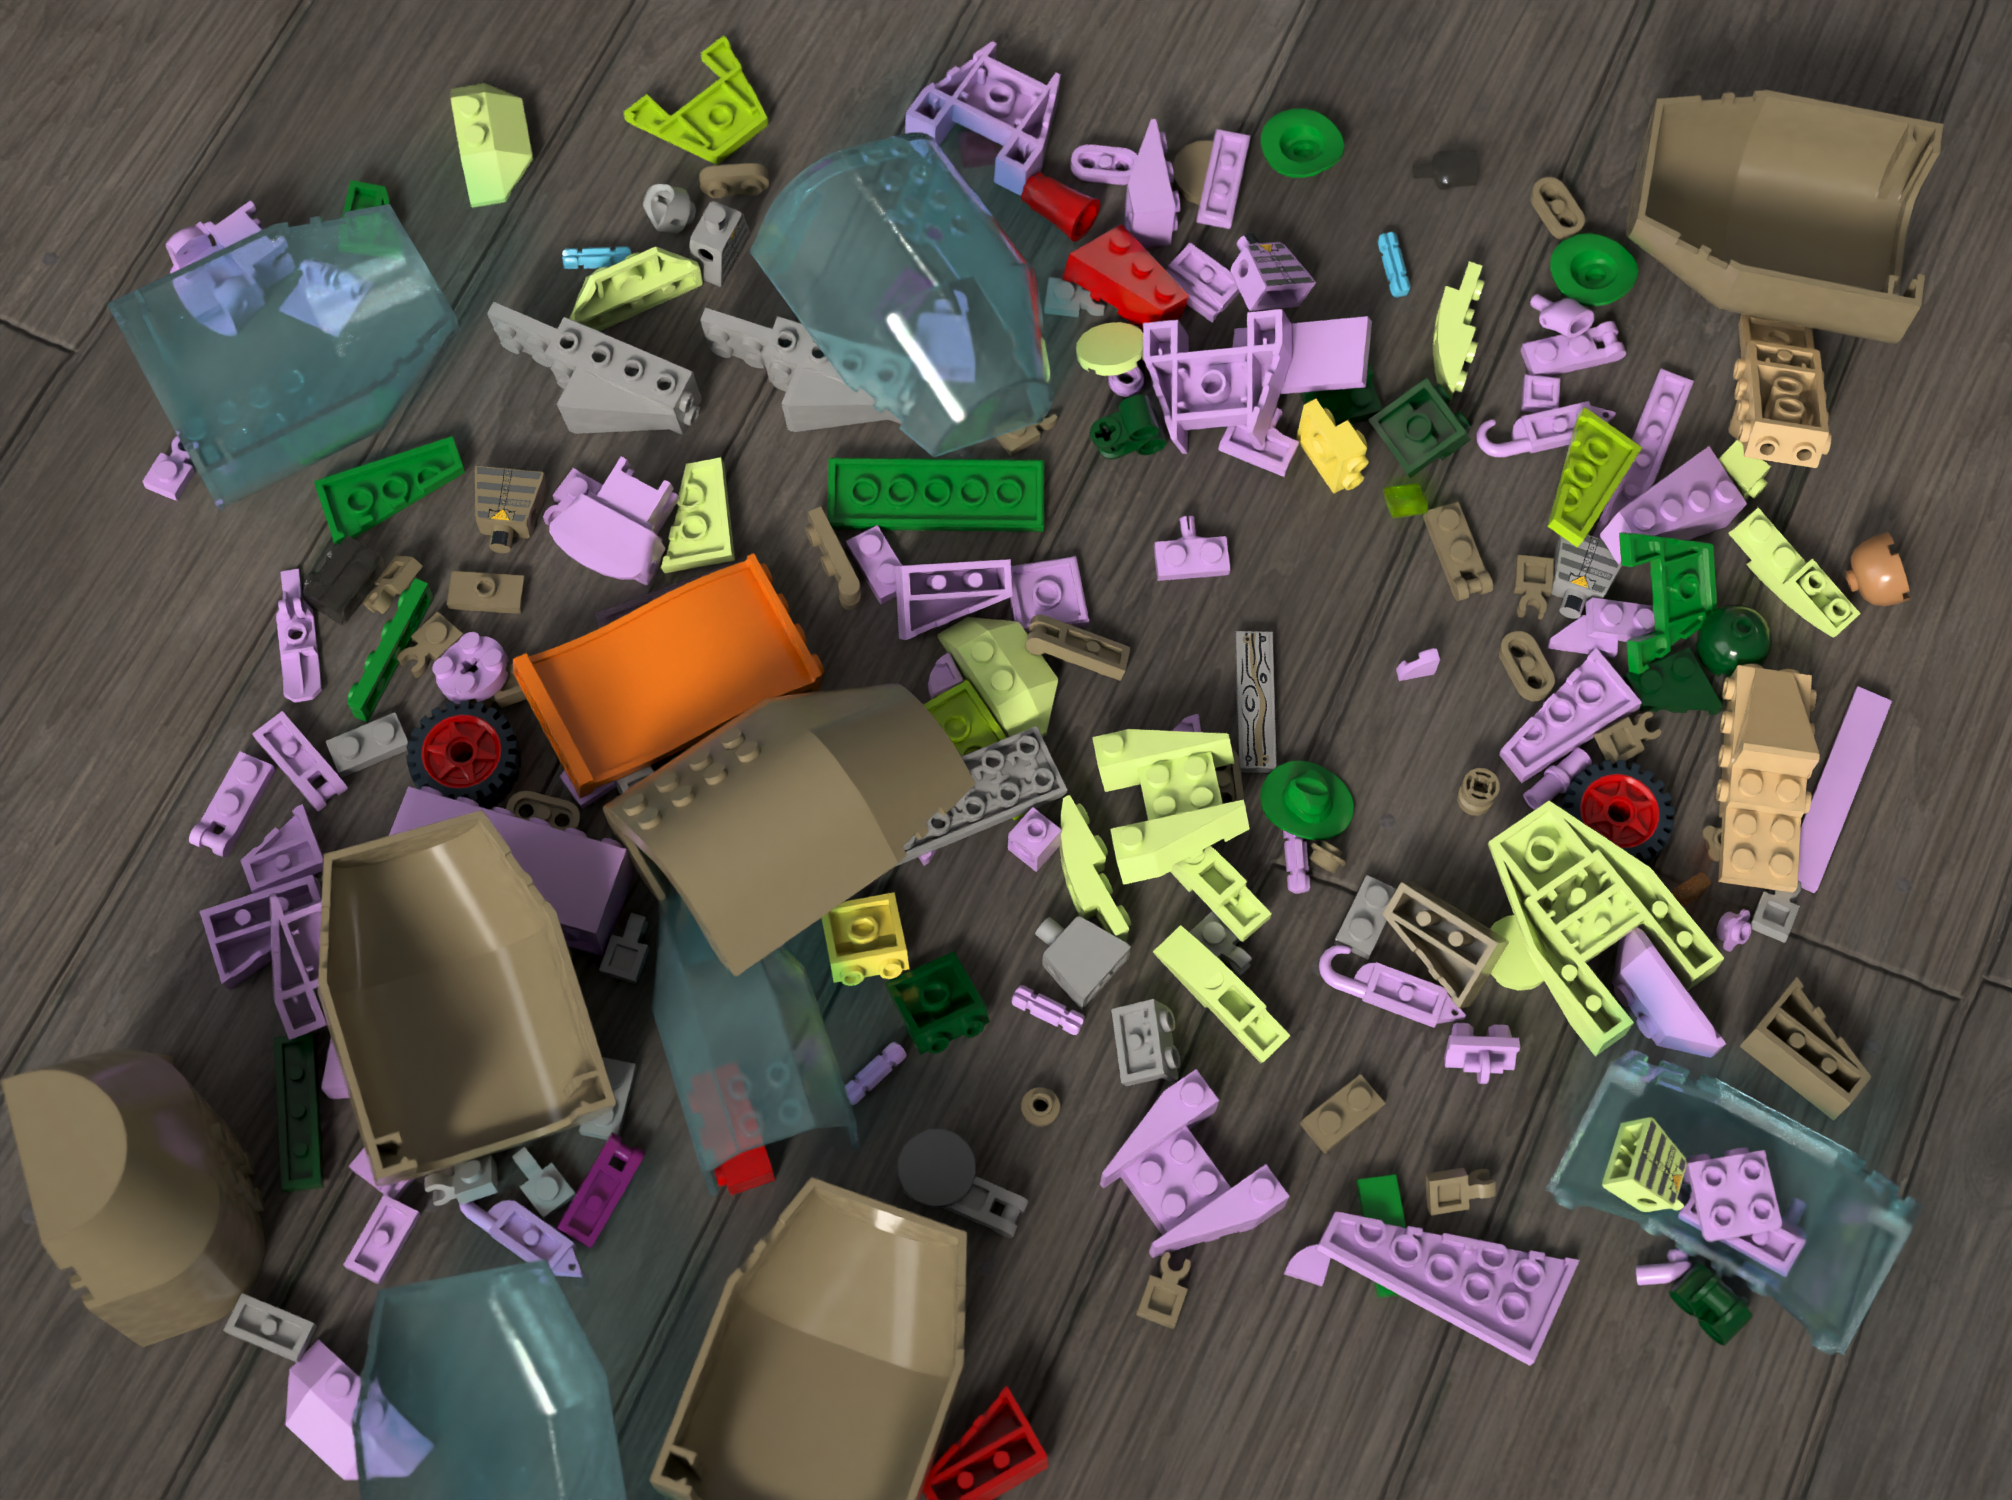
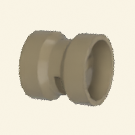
M1485 768L1470 770L1465 775L1457 793L1459 807L1470 815L1479 816L1487 813L1491 809L1500 790V782L1497 776Z

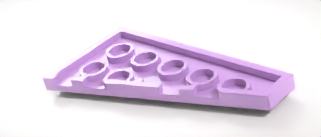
M1336 1211L1316 1248L1319 1252L1529 1366L1535 1362L1580 1261L1571 1258L1562 1260L1547 1257L1545 1253L1532 1250L1527 1253L1507 1249L1502 1244L1446 1233L1443 1235L1423 1232L1421 1228L1411 1226L1402 1228L1387 1225L1381 1220Z

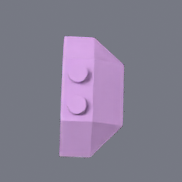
M1641 926L1634 928L1630 933L1621 938L1618 943L1612 984L1615 987L1614 993L1619 1002L1625 1007L1629 1006L1635 1014L1637 1025L1643 1035L1649 1039L1652 1038L1655 1044L1660 1047L1709 1058L1715 1056L1725 1046V1041L1717 1033L1713 1025L1641 929Z
M319 1339L302 1356L300 1362H296L289 1370L285 1425L344 1480L407 1478L434 1448L423 1435Z

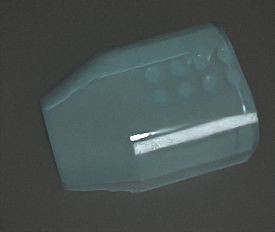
M922 132L906 133L836 151L808 166L778 194L764 218L750 253L848 387L856 393L861 388L876 400L873 407L877 411L882 413L887 409L901 420L902 424L899 429L933 457L1044 420L1054 400V386L1036 271L931 135Z
M390 204L344 212L345 218L322 221L321 216L310 218V224L289 227L288 222L274 224L107 304L155 396L219 511L384 430L459 333V325L455 313Z
M546 1259L378 1290L367 1342L369 1346L365 1366L361 1372L359 1382L361 1386L357 1406L354 1408L351 1422L361 1500H627L607 1374Z

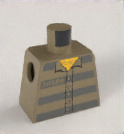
M475 466V517L480 533L491 535L489 548L492 551L509 553L513 537L528 539L533 535L548 493L544 472Z

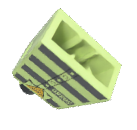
M1652 1117L1621 1123L1602 1186L1643 1212L1668 1208L1680 1210L1690 1199V1193L1681 1185L1687 1166L1686 1158Z

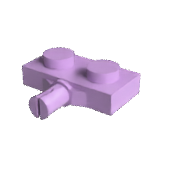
M1277 408L1272 417L1263 447H1257L1247 434V425L1227 427L1219 444V451L1284 477L1298 449L1299 441L1282 435L1275 428L1282 415V411Z
M1181 517L1179 521L1182 538L1154 543L1157 581L1229 575L1230 562L1227 537L1203 538L1196 536L1195 517H1188V526L1187 517Z

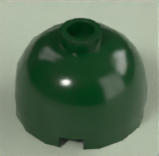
M1727 605L1716 609L1704 620L1697 634L1696 653L1701 663L1712 674L1719 677L1721 674L1731 676L1738 665H1764L1772 647V632L1766 620L1756 610L1743 605Z

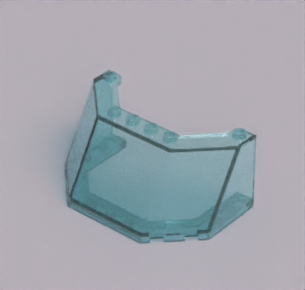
M1630 1050L1613 1061L1606 1071L1546 1188L1547 1191L1554 1194L1553 1199L1568 1209L1575 1210L1576 1206H1588L1640 1222L1639 1226L1648 1233L1655 1236L1664 1234L1676 1241L1675 1246L1684 1253L1691 1256L1700 1254L1711 1260V1266L1720 1273L1731 1277L1733 1274H1736L1747 1280V1286L1754 1292L1765 1297L1770 1295L1808 1329V1334L1813 1337L1811 1343L1816 1348L1831 1355H1834L1835 1351L1844 1355L1911 1232L1923 1205L1910 1196H1907L1905 1201L1897 1195L1900 1187L1881 1172L1873 1170L1872 1174L1868 1173L1863 1169L1867 1161L1858 1154L1716 1078L1702 1074L1699 1080L1688 1077L1690 1071L1687 1068L1661 1060L1659 1065L1655 1066L1647 1063L1649 1058L1647 1055L1635 1050ZM1652 1117L1685 1158L1701 1154H1710L1711 1159L1725 1157V1151L1748 1147L1749 1153L1765 1150L1781 1220L1794 1227L1801 1237L1806 1240L1804 1248L1787 1277L1780 1275L1719 1240L1712 1242L1705 1240L1702 1231L1678 1218L1681 1209L1673 1210L1668 1208L1643 1212L1602 1186V1182L1620 1124ZM1691 1184L1682 1185L1691 1194Z

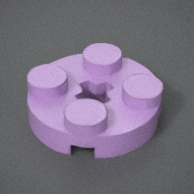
M469 632L464 634L457 643L449 647L433 663L432 670L436 675L438 687L448 700L461 704V701L475 698L477 702H481L493 696L505 684L508 677L506 667L507 663H509V658L496 640L486 636H479L476 632ZM473 666L478 668L474 673L467 672Z

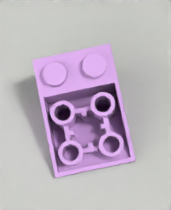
M1156 119L1150 120L1128 181L1124 214L1125 228L1144 248L1171 245L1172 232L1178 229L1176 212H1180L1178 192L1172 191L1170 185L1174 179L1171 161L1165 162L1164 153L1167 152L1166 136L1164 132H1159Z

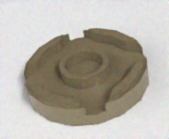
M1211 140L1196 141L1186 145L1177 153L1172 165L1173 185L1176 190L1178 188L1186 200L1199 205L1214 143Z

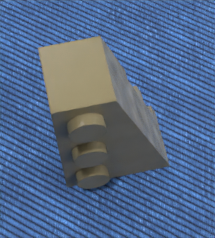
M1414 881L1400 883L1382 914L1411 951L1415 952L1428 967V971L1433 978L1442 984L1452 997L1451 1000L1459 1009L1472 1006L1509 944V941Z
M1796 977L1778 997L1740 1047L1834 1121L1854 1101L1871 1076L1844 1039L1835 1036L1824 1021L1826 1015L1820 1007L1815 1008L1802 991L1803 984Z

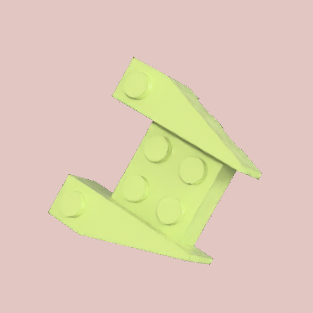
M1127 729L1092 737L1105 792L1141 784L1148 821L1110 829L1123 885L1160 877L1172 871L1174 864L1188 857L1192 860L1202 855L1203 849L1222 839L1226 842L1250 829L1244 799L1223 804L1216 776V767L1235 763L1229 734Z

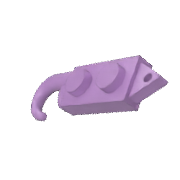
M1587 401L1525 415L1518 419L1513 426V441L1494 444L1487 438L1488 429L1496 424V421L1491 419L1485 421L1479 427L1477 443L1481 450L1493 457H1508L1525 452H1530L1531 454L1569 445L1577 414L1583 407H1586L1607 423L1614 418L1616 413L1591 406L1590 402Z
M1332 946L1325 950L1320 957L1319 970L1324 981L1335 989L1362 998L1364 1002L1433 1028L1438 1023L1463 1020L1466 1016L1451 1000L1452 998L1447 994L1448 992L1444 987L1376 962L1362 966L1354 979L1335 972L1331 967V961L1337 954L1351 953V948L1348 946ZM1455 1011L1457 1016L1452 1015L1451 1012Z
M473 1201L462 1205L459 1203L460 1210L468 1219L548 1278L552 1279L554 1275L583 1277L574 1252L577 1249L574 1242L516 1201H501L488 1212L480 1208Z

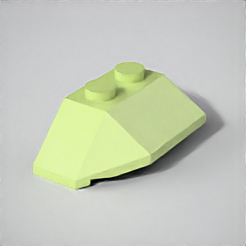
M485 83L451 89L452 110L471 207L506 202L511 195V190L520 181L533 161L522 98Z
M658 247L650 248L641 253L630 254L623 261L610 267H601L585 278L569 319L596 331L604 330L703 285L700 266L697 261Z
M967 617L937 634V638L946 651L950 652L956 666L964 678L970 681L1007 738L1035 726L1038 727L1041 736H1045L1048 730L1058 678L1042 655H1034L1026 650L1025 643L1028 634L1019 622Z

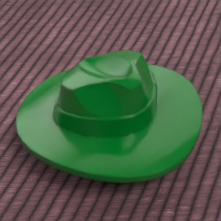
M1298 108L1278 113L1268 120L1261 133L1262 152L1268 164L1278 173L1288 177L1316 176L1318 173L1337 164L1344 154V141L1338 128L1328 118L1312 110Z
M1578 234L1567 238L1555 248L1550 259L1551 275L1556 286L1567 298L1574 299L1585 306H1602L1620 299L1634 287L1638 279V266L1632 255L1614 240L1597 234Z
M1290 761L1276 767L1266 777L1260 792V805L1266 817L1280 829L1305 839L1326 840L1340 835L1348 828L1354 813L1353 799L1345 784L1331 771L1307 761Z

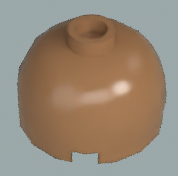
M1884 532L1862 541L1853 550L1850 557L1851 570L1845 571L1846 580L1851 592L1858 590L1865 601L1872 605L1884 607L1903 603L1911 598L1907 594L1910 590L1899 553L1895 554V552L1891 553L1889 545L1894 544V541L1889 532Z

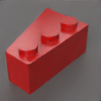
M1122 224L1071 252L1061 279L1071 284L1075 282L1090 292L1089 297L1097 302L1102 299L1118 309L1117 314L1143 329V323L1180 321L1189 295Z

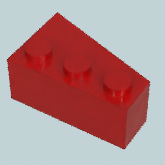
M1008 1386L1003 1389L999 1397L986 1412L973 1422V1426L957 1444L954 1443L929 1471L922 1494L926 1500H993L1049 1468L1048 1456Z

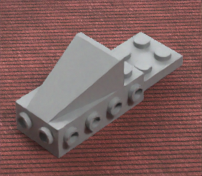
M493 302L487 315L494 327L493 330L501 341L500 344L510 352L519 354L521 351L532 355V358L537 363L545 367H551L550 369L554 373L557 384L564 389L557 402V406L570 432L581 434L669 429L684 435L688 425L693 426L700 413L699 404L702 397L692 371L566 317H563L558 329L496 302Z
M704 309L700 321L708 348L720 357L730 358L734 356L744 359L745 363L755 368L762 369L766 366L769 381L776 388L786 391L781 404L789 431L800 432L882 420H891L903 424L906 414H912L915 409L918 394L915 393L917 384L914 361L911 358L778 316L773 329L712 309Z

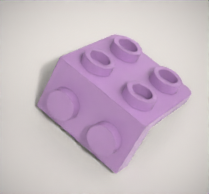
M1748 1147L1725 1151V1157L1711 1159L1710 1154L1686 1158L1687 1166L1681 1185L1691 1184L1701 1231L1705 1240L1712 1242L1775 1231L1781 1227L1782 1220L1765 1150L1749 1153Z

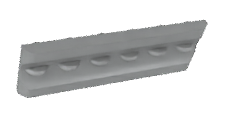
M1035 726L962 756L975 785L946 815L939 814L937 811L925 823L929 833L923 839L916 838L914 835L903 846L907 855L896 866L1026 813L1032 807L1036 809L1065 795L1068 790L1038 727Z

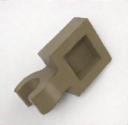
M1464 1168L1425 1174L1427 1208L1431 1215L1469 1210V1199L1496 1196V1182L1494 1179L1490 1180L1489 1169L1475 1170L1469 1176Z

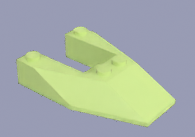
M1547 801L1489 841L1488 846L1527 951L1570 1025L1595 1056L1624 1037L1634 1022L1587 965L1588 961L1638 926H1641V929L1687 991L1714 973L1724 960L1722 954L1650 867L1551 801Z

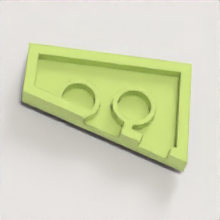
M722 458L686 464L678 495L680 499L676 503L678 510L674 526L671 525L668 536L670 543L667 555L663 557L661 565L664 573L735 561L725 466Z

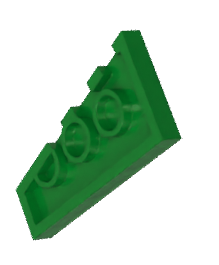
M453 436L315 480L314 484L336 548H339L465 473Z

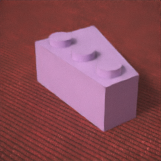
M1011 559L895 566L899 639H910L920 633L1012 597Z
M313 874L200 911L223 986L229 990L233 989L272 960L269 894L275 892L283 913L322 899L320 882Z

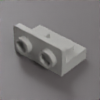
M1155 999L1111 1009L1121 1084L1131 1086L1161 1078L1170 1082L1178 1080L1177 1068H1180L1181 1061L1179 1052L1173 1044L1172 1031L1175 1030V1019L1172 1011Z

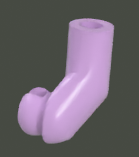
M1672 1249L1667 1252L1668 1263L1637 1265L1636 1276L1638 1285L1669 1283L1685 1275L1691 1268V1262H1688V1252L1685 1249Z

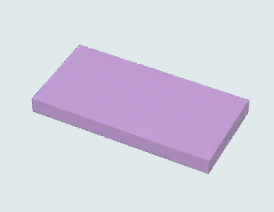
M1368 316L1291 323L1292 360L1280 394L1366 387L1372 321ZM1247 328L1234 329L1232 348L1247 346Z

